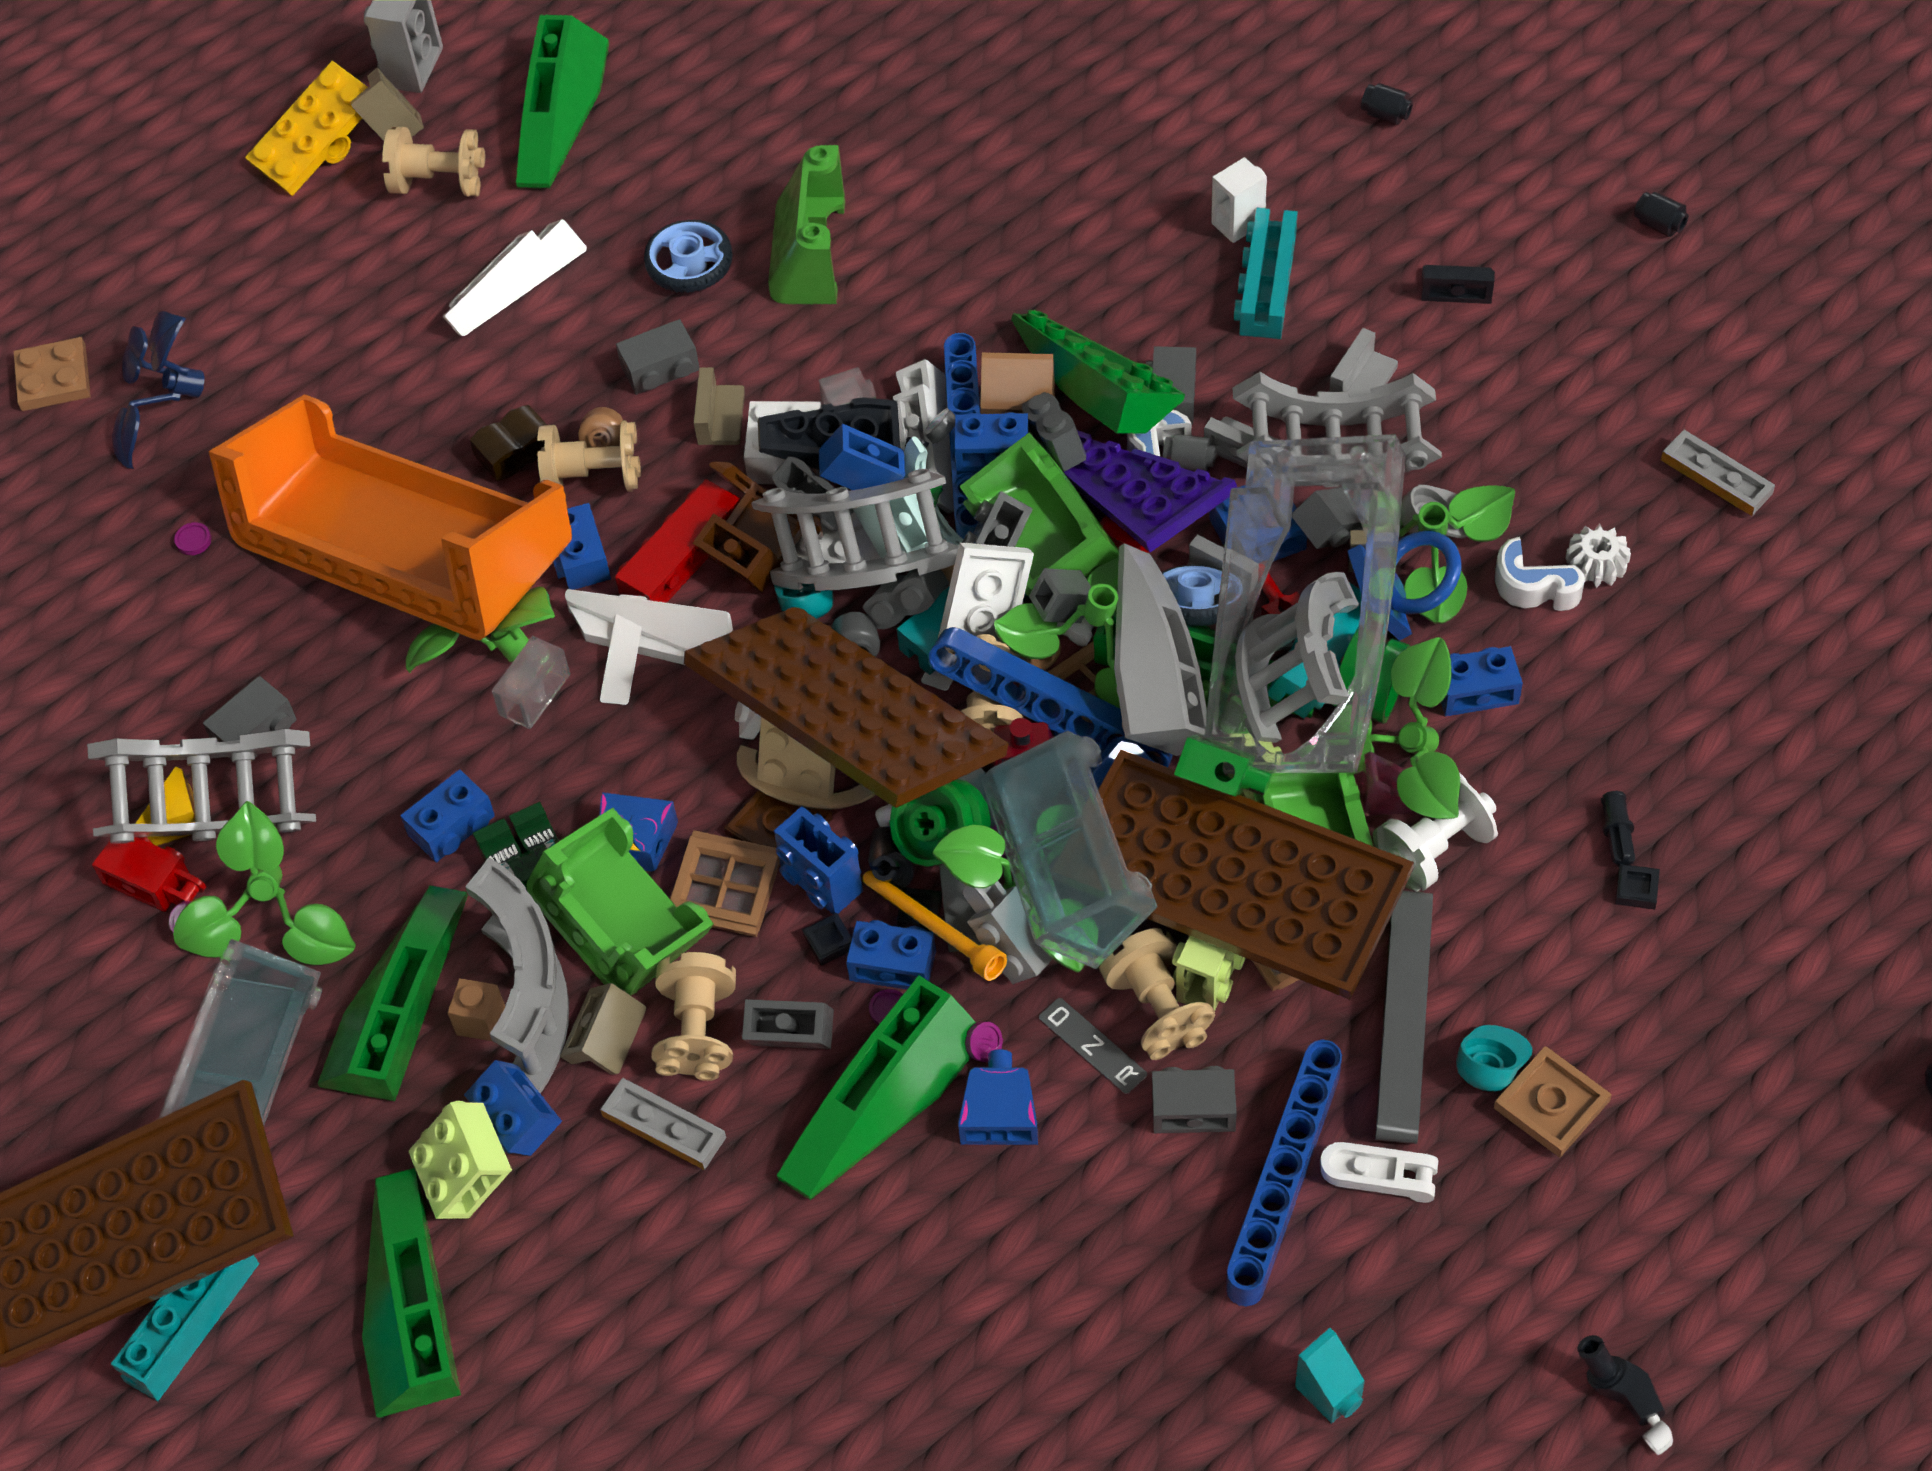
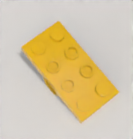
M331 61L245 158L251 165L293 196L325 160L330 164H335L346 157L351 146L350 138L347 135L362 119L353 109L351 101L368 87L334 61Z

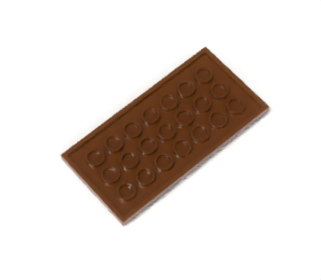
M788 608L783 612L761 619L746 627L704 642L699 646L686 650L684 653V665L895 808L1007 755L1008 742L801 608Z
M1120 749L1053 870V881L1350 1000L1413 872L1414 862L1244 796H1232L1175 776L1174 769Z
M244 1079L0 1193V1367L7 1368L294 1237L252 1082Z

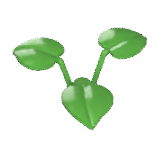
M1496 485L1466 489L1452 499L1449 504V511L1439 502L1426 503L1421 507L1419 515L1414 514L1412 520L1402 529H1400L1403 526L1399 516L1400 504L1394 499L1374 495L1357 500L1373 519L1364 528L1365 530H1376L1379 503H1387L1389 550L1393 545L1394 536L1403 537L1416 525H1418V532L1435 531L1446 535L1449 523L1454 529L1463 527L1465 535L1473 541L1488 542L1495 540L1503 535L1509 526L1515 489ZM1431 546L1432 569L1428 567L1418 568L1406 579L1404 586L1406 599H1418L1430 594L1443 580L1446 566L1439 568L1438 548ZM1462 571L1451 595L1434 609L1419 613L1421 616L1435 624H1443L1456 616L1462 608L1467 595V581Z
M1119 557L1099 566L1089 575L1087 581L1091 588L1085 605H1078L1076 612L1062 626L1057 627L1058 622H1044L1033 603L1018 605L1003 617L994 621V630L1000 640L1014 653L1029 659H1044L1054 655L1060 646L1057 635L1064 634L1081 616H1084L1092 626L1100 627L1104 625L1106 628L1107 663L1110 668H1104L1098 672L1095 678L1094 689L1098 698L1120 708L1114 670V620L1112 619L1114 612L1117 611Z
M543 587L529 589L491 633V638L485 637L479 641L486 644L491 651L498 648L509 662H514L524 657L530 651L532 643L519 627L555 617L546 589ZM434 623L426 627L416 636L409 647L406 656L407 671L411 673L416 666L428 662L447 651L456 642L459 633Z
M1436 637L1405 649L1395 659L1391 669L1393 688L1400 696L1410 697L1409 707L1417 719L1416 722L1404 725L1400 730L1399 736L1371 735L1372 721L1367 714L1355 710L1342 711L1329 718L1319 729L1314 741V753L1318 757H1323L1349 750L1354 766V771H1352L1354 775L1364 771L1373 760L1374 747L1371 742L1400 744L1405 751L1415 754L1410 759L1412 767L1403 770L1397 779V790L1402 802L1412 811L1426 817L1454 819L1459 816V770L1452 758L1446 754L1435 752L1439 745L1438 733L1434 728L1427 726L1428 719L1423 717L1417 706V702L1426 707L1437 706L1443 701L1450 687V653L1444 639Z
M246 801L222 827L216 841V849L220 859L229 868L236 871L251 870L247 881V889L244 890L243 895L228 911L223 901L216 896H203L191 901L182 910L175 923V944L183 950L204 957L216 958L227 955L238 946L242 934L240 924L232 916L237 914L251 897L258 901H268L276 897L284 923L290 927L282 941L283 947L290 956L305 964L324 965L339 961L351 954L356 944L351 938L344 920L332 908L323 904H310L300 908L294 920L290 917L284 898L285 890L279 887L283 876L282 870L279 867L284 854L282 838L272 821L259 808Z
M1059 806L1048 810L1042 815L1036 827L1037 839L1044 849L1052 853L1035 875L1021 874L1014 881H1012L1009 861L1001 857L1005 850V841L995 830L983 825H969L949 833L938 843L932 855L942 862L956 879L969 887L979 889L990 887L999 880L1003 872L1005 879L1004 890L1017 885L1033 908L1037 910L1031 917L1030 926L1031 932L1040 947L1061 965L1075 972H1080L1083 969L1097 934L1096 923L1092 914L1085 907L1074 901H1063L1056 907L1051 900L1039 902L1038 900L1043 893L1040 879L1058 857L1059 859L1061 858L1086 813V808Z

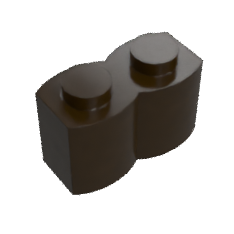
M530 405L512 409L500 422L481 427L470 439L473 454L496 481L504 480L521 470L526 463L538 460V451L545 447V440L537 441L539 426L547 424Z

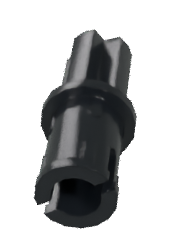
M1610 791L1603 794L1601 798L1606 823L1602 829L1603 834L1608 837L1612 862L1617 867L1620 864L1630 865L1635 861L1631 835L1634 831V824L1629 820L1626 804L1627 798L1622 791Z

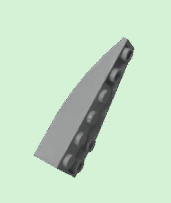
M1124 543L1119 546L1114 664L1117 683L1116 690L1122 715V728L1125 738L1178 756L1182 753L1187 737L1199 734L1209 739L1211 738L1200 668L1183 614L1164 575L1149 553Z

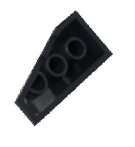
M861 397L851 399L850 403L833 406L830 403L821 405L820 409L807 412L794 410L759 417L757 421L759 452L784 460L788 457H795L803 461L808 467L819 470V449L842 423L901 448L897 401Z

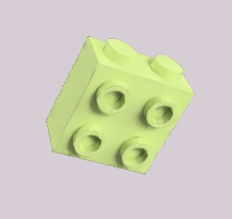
M1189 936L1186 944L1182 942L1178 944L1172 960V965L1177 966L1173 975L1176 985V1001L1186 1005L1197 1002L1208 1003L1216 1010L1219 1001L1225 1003L1229 997L1233 985V980H1230L1233 970H1240L1246 958Z
M450 1102L442 1109L441 1114L429 1128L422 1132L421 1137L408 1151L436 1219L470 1218L512 1171L484 1103Z

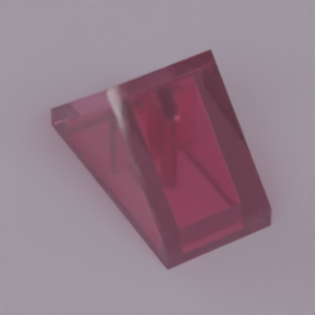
M1371 751L1364 754L1361 780L1365 816L1416 813L1402 802L1398 794L1397 779L1399 774L1405 769Z

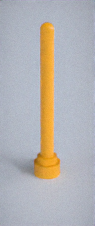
M872 871L864 873V884L970 958L974 972L987 981L996 979L1002 973L1007 963L1005 953L993 945L986 946L982 944L979 946L890 882L878 880L874 877Z

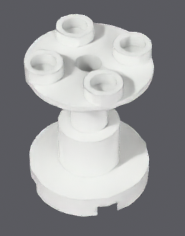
M1460 774L1459 816L1457 818L1435 819L1433 821L1429 818H1423L1412 827H1409L1400 820L1390 818L1373 832V841L1376 848L1414 862L1413 872L1405 886L1411 891L1417 892L1420 889L1424 891L1438 880V869L1434 859L1448 849L1447 839L1461 829L1468 836L1482 843H1489L1498 836L1496 823L1492 815L1496 812L1495 803L1486 793L1482 792L1479 794L1468 784L1462 774Z

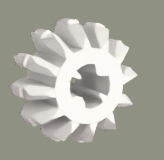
M1600 523L1594 531L1584 526L1580 534H1574L1570 539L1569 548L1566 552L1567 563L1578 567L1585 576V582L1588 580L1593 581L1596 588L1601 584V581L1612 586L1616 581V577L1622 578L1626 573L1627 563H1629L1631 556L1630 548L1626 547V536H1616L1615 527L1609 531H1604Z

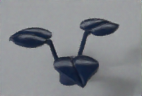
M161 311L157 314L149 339V348L152 352L151 363L143 359L148 346L145 331L141 327L133 326L130 330L128 346L125 349L122 361L124 381L129 384L135 383L139 377L140 369L143 367L163 374L162 386L164 389H168L169 394L132 400L128 403L127 408H120L113 427L112 445L117 459L127 468L134 469L132 454L140 424L138 406L168 400L180 401L181 395L198 398L202 394L205 381L203 371L181 367L166 360L175 338L186 320L183 316L174 315L166 311Z

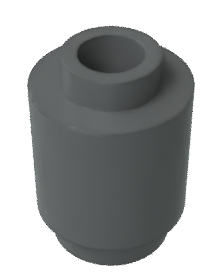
M1175 434L1174 438L1166 437L1163 458L1179 462L1180 468L1193 472L1197 469L1207 471L1208 467H1214L1216 446L1211 445L1210 438Z

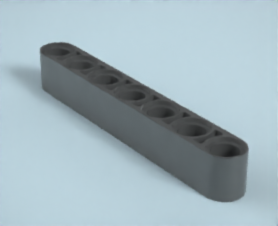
M1403 891L1390 918L1375 1140L1408 1144H1417L1433 893Z

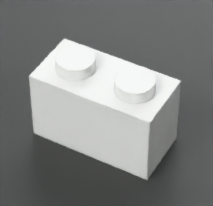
M1245 157L1213 176L1211 223L1232 243L1246 236L1248 221H1255L1256 208L1266 207L1267 177L1260 167L1254 166Z

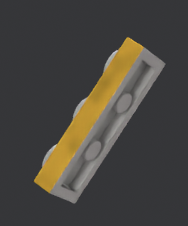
M1683 430L1662 453L1661 461L1751 516L1757 512L1774 492L1775 484L1686 430Z
M624 1078L621 1079L600 1109L604 1118L703 1170L706 1169L726 1139L725 1131Z

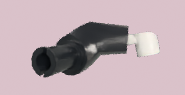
M888 804L876 811L875 815L880 828L872 831L868 863L875 878L881 881H888L898 889H902L913 880L915 866L914 863L900 853L892 839L889 824L892 805Z
M1591 1335L1583 1338L1578 1344L1577 1351L1589 1368L1586 1373L1589 1384L1597 1393L1626 1405L1639 1425L1645 1426L1650 1424L1652 1428L1643 1435V1438L1657 1455L1662 1454L1672 1446L1673 1438L1670 1428L1660 1420L1666 1412L1648 1373L1625 1359L1610 1355L1601 1337Z

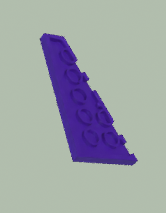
M1078 430L1077 432L1086 452V460L1064 472L1074 488L1150 553L1239 491L1233 479L1224 477L1222 480L1210 477L1209 472L1197 469L1193 472L1180 468L1179 462L1135 448L1130 452L1121 449L1120 444L1113 441H1108L1106 444L1092 440L1090 434Z

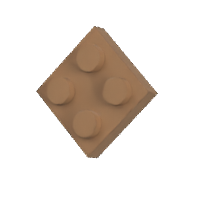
M82 337L14 351L17 400L21 411L91 397L86 345Z
M1544 1046L1495 1101L1494 1109L1560 1158L1610 1102L1612 1094L1551 1049Z

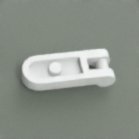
M1347 1142L1333 1143L1322 1153L1320 1171L1323 1178L1332 1185L1405 1196L1417 1202L1427 1203L1434 1200L1435 1185L1432 1183V1177L1437 1174L1438 1159L1432 1155ZM1404 1170L1415 1172V1179L1403 1178Z

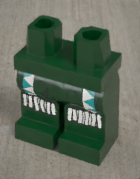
M540 801L509 816L515 836L524 851L523 854L504 818L473 832L477 847L484 861L490 857L504 866L523 883L527 892V881L543 852L559 842Z

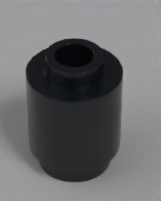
M1381 83L1377 85L1369 84L1362 97L1361 110L1367 111L1369 116L1399 125L1402 120L1409 118L1413 108V101L1409 100V92Z
M1649 192L1643 193L1634 209V216L1639 219L1641 224L1669 237L1673 236L1676 232L1680 233L1685 228L1689 215L1686 213L1685 204L1658 192H1653L1652 194Z

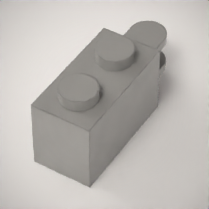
M999 881L983 889L972 888L967 885L963 888L965 899L975 911L967 923L976 934L977 939L986 946H995L1007 956V963L1002 973L1007 976L1012 984L1038 976L1053 958L1040 947L1031 932V917L1036 910L1020 888L1016 885L1004 890Z

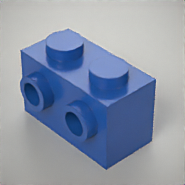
M970 413L955 415L956 471H980L1028 434V413Z
M842 423L819 449L820 477L851 490L902 480L905 477L904 450Z
M586 503L568 508L572 540L553 562L558 579L565 577L568 588L572 590L611 580L607 559L590 504Z
M1511 646L1503 648L1489 647L1479 652L1467 654H1450L1451 683L1447 695L1441 701L1445 717L1519 704L1523 682Z
M459 769L401 814L400 817L408 836L437 863L445 855L455 852L460 844L471 836L473 832L486 827L490 820L495 817L489 796Z
M877 920L869 922L856 921L846 961L849 981L900 989H908L918 975L929 981L936 954L934 933L917 926L902 928L889 926Z
M495 1060L464 1094L470 1103H484L502 1148L508 1154L516 1153L531 1156L562 1122L517 1064Z

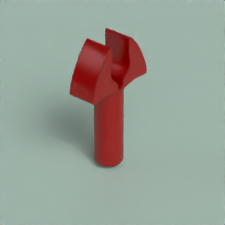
M1260 567L1259 585L1270 601L1269 604L1262 606L1261 615L1281 614L1279 607L1287 610L1298 603L1300 597L1298 591L1291 595L1282 594L1265 567Z

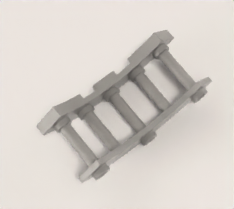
M1262 372L1232 387L1233 399L1252 410L1254 440L1237 449L1236 455L1256 468L1294 479L1328 482L1333 485H1339L1344 482L1374 480L1411 470H1419L1426 467L1427 464L1442 458V452L1423 439L1421 434L1419 410L1421 407L1436 401L1435 389L1414 373L1389 384L1370 388L1371 394L1349 397V392L1318 391L1316 396L1298 394L1296 387L1278 382ZM1405 414L1407 442L1383 449L1381 422L1385 419ZM1267 416L1281 419L1286 423L1287 446L1268 437ZM1300 423L1324 425L1326 427L1328 454L1302 450ZM1366 423L1369 452L1342 455L1340 425Z
M918 469L908 473V478L851 491H848L846 487H839L822 494L794 493L785 491L783 488H775L762 494L763 498L751 503L753 509L771 513L783 561L780 563L781 567L770 570L773 584L795 590L802 589V583L814 584L815 591L851 589L897 581V573L917 569L918 574L923 575L955 565L959 546L947 542L946 539H942L930 491L932 488L946 484L945 476L930 472L929 469ZM916 494L928 543L925 544V548L906 553L900 547L889 501ZM874 504L887 554L884 558L865 561V558L860 556L849 509ZM834 511L846 558L844 563H828L827 560H824L812 513ZM787 514H797L808 560L797 556Z
M1332 572L1323 575L1310 583L1302 591L1298 603L1281 614L1262 615L1251 621L1243 629L1235 654L1236 675L1242 704L1247 716L1245 725L1256 741L1274 743L1280 741L1282 738L1276 722L1313 699L1320 703L1338 705L1349 698L1339 671L1336 656L1332 651H1328L1327 641L1333 638L1335 622L1333 615L1336 613H1348L1359 606L1345 573ZM1298 638L1295 649L1268 665L1275 651L1290 650L1293 644L1292 640ZM1303 662L1308 676L1306 686L1271 707L1267 684Z
M282 729L239 735L240 740L217 742V738L182 739L180 744L160 745L159 740L120 738L87 744L88 759L105 760V767H109L113 825L93 828V836L110 837V843L112 844L134 842V837L192 835L193 841L215 840L216 833H219L229 820L211 822L207 765L211 764L210 758L231 757L232 762L236 763L240 809L246 801L254 805L251 761H255L254 754L271 752L272 757H276L280 814L267 817L275 827H278V832L280 833L301 831V824L316 822V814L296 813L292 756L295 755V749L310 747L309 731ZM187 760V765L191 766L195 823L167 824L163 767L167 766L166 761ZM129 761H143V767L147 768L151 824H129L125 766L129 765Z
M489 857L465 888L469 896L479 901L493 914L481 931L506 951L512 958L515 969L513 989L510 991L506 1006L498 1022L490 1032V1036L493 1042L517 1055L512 1064H517L541 1093L559 1062L566 1040L569 1022L567 985L562 967L555 953L547 922L539 905L536 904L532 896L526 891L523 883L516 876Z

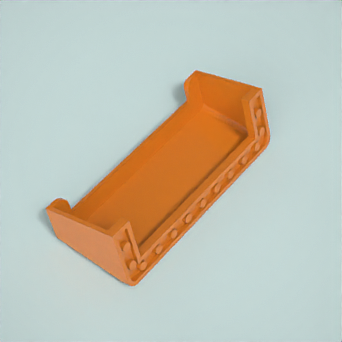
M305 394L209 451L227 527L231 537L240 547L475 640H482L498 627L572 540L563 485L550 480H542L533 489L534 499L527 503L340 436L335 433L332 420L333 414L330 407L325 402Z

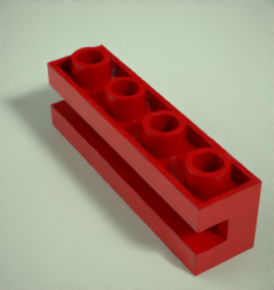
M705 479L697 489L691 490L685 502L674 513H670L665 518L663 525L652 537L645 539L640 550L629 561L624 562L615 575L619 595L644 596L650 601L667 603L708 559L693 544L699 533L713 514L726 521L740 502V498L708 479Z

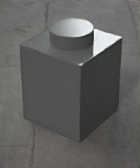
M1044 568L1029 598L1044 622L1065 623L1076 612L1078 605H1085L1091 586L1081 570ZM1081 616L1075 623H1081L1084 616Z

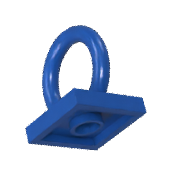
M1419 531L1403 537L1388 550L1381 563L1361 544L1348 550L1366 610L1399 641L1412 635L1406 614L1424 613L1439 606L1451 595L1461 574L1462 563L1458 548L1450 538L1435 531ZM1433 546L1438 548L1446 559V572L1443 580L1430 594L1418 599H1406L1404 586L1394 571L1397 563L1407 552L1416 547Z

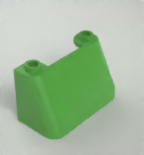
M819 145L810 148L802 157L776 203L768 283L770 296L778 303L837 304L838 290L837 282L834 280L831 257V236L826 225L827 217L832 212L837 210V214H844L845 210L839 145Z
M1030 433L1026 434L959 486L967 497L963 504L973 517L983 500H991L1000 491L1033 508L1015 546L1029 548L1034 553L1025 590L1028 596L1044 568L1081 570L1085 578H1088L1096 568L1119 557V549L1067 476Z
M1349 750L1268 770L1267 772L1272 773V777L1265 795L1262 796L1253 792L1254 800L1373 846L1360 801L1358 785L1356 786L1355 778L1352 774L1354 766Z
M611 808L545 850L527 881V890L536 904L539 905L546 918L604 985L613 983L632 996L656 977V967L660 961L670 957L669 964L674 962L681 956V953L686 952L704 937L714 923L709 918L706 910L698 904L686 901L678 907L675 906L629 853L633 845L632 826L614 808Z

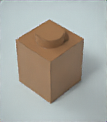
M459 978L448 1010V1016L456 1035L492 1041L490 1032L505 1008L498 985Z

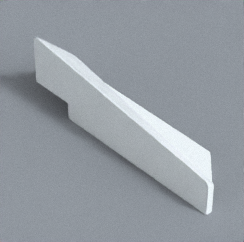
M564 219L548 224L538 236L532 230L518 235L450 302L449 307L451 309L443 315V318L458 335H467L584 253L587 249L586 245Z
M925 359L896 371L901 393L894 395L893 400H896L898 405L900 446L904 450L906 438L914 436L929 442L926 469L945 476L946 484L942 485L943 492L939 496L937 505L946 513H953L954 501L949 434L938 443H932L924 435V431L929 423L942 410L948 408L946 376Z
M567 589L565 592L568 610L577 621L586 642L610 647L615 614L642 627L637 654L684 665V653L686 650L733 631L731 616L726 611Z

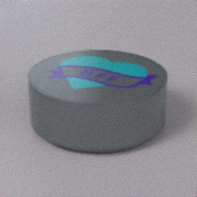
M948 408L942 410L926 427L924 435L932 443H938L943 440L955 427V414Z

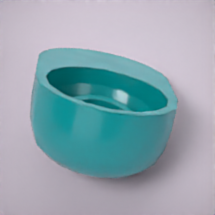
M803 583V588L800 590L774 585L782 612L788 608L797 607L804 609L808 614L818 619L826 615L833 606V590L815 591L814 584Z
M1497 1025L1479 1026L1467 1035L1460 1045L1456 1058L1457 1071L1468 1084L1477 1089L1489 1092L1503 1090L1511 1084L1517 1071L1531 1058L1533 1049L1525 1037L1511 1029Z

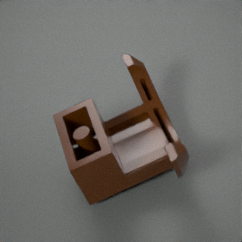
M711 462L709 466L717 474L745 495L726 521L713 514L693 544L707 558L763 593L772 580L770 570L781 567L780 563L783 561L771 513L755 510L751 503L763 498L762 494L767 490L731 463ZM787 514L794 545L796 546L802 537L797 514ZM814 516L818 539L821 540L824 536L821 520Z

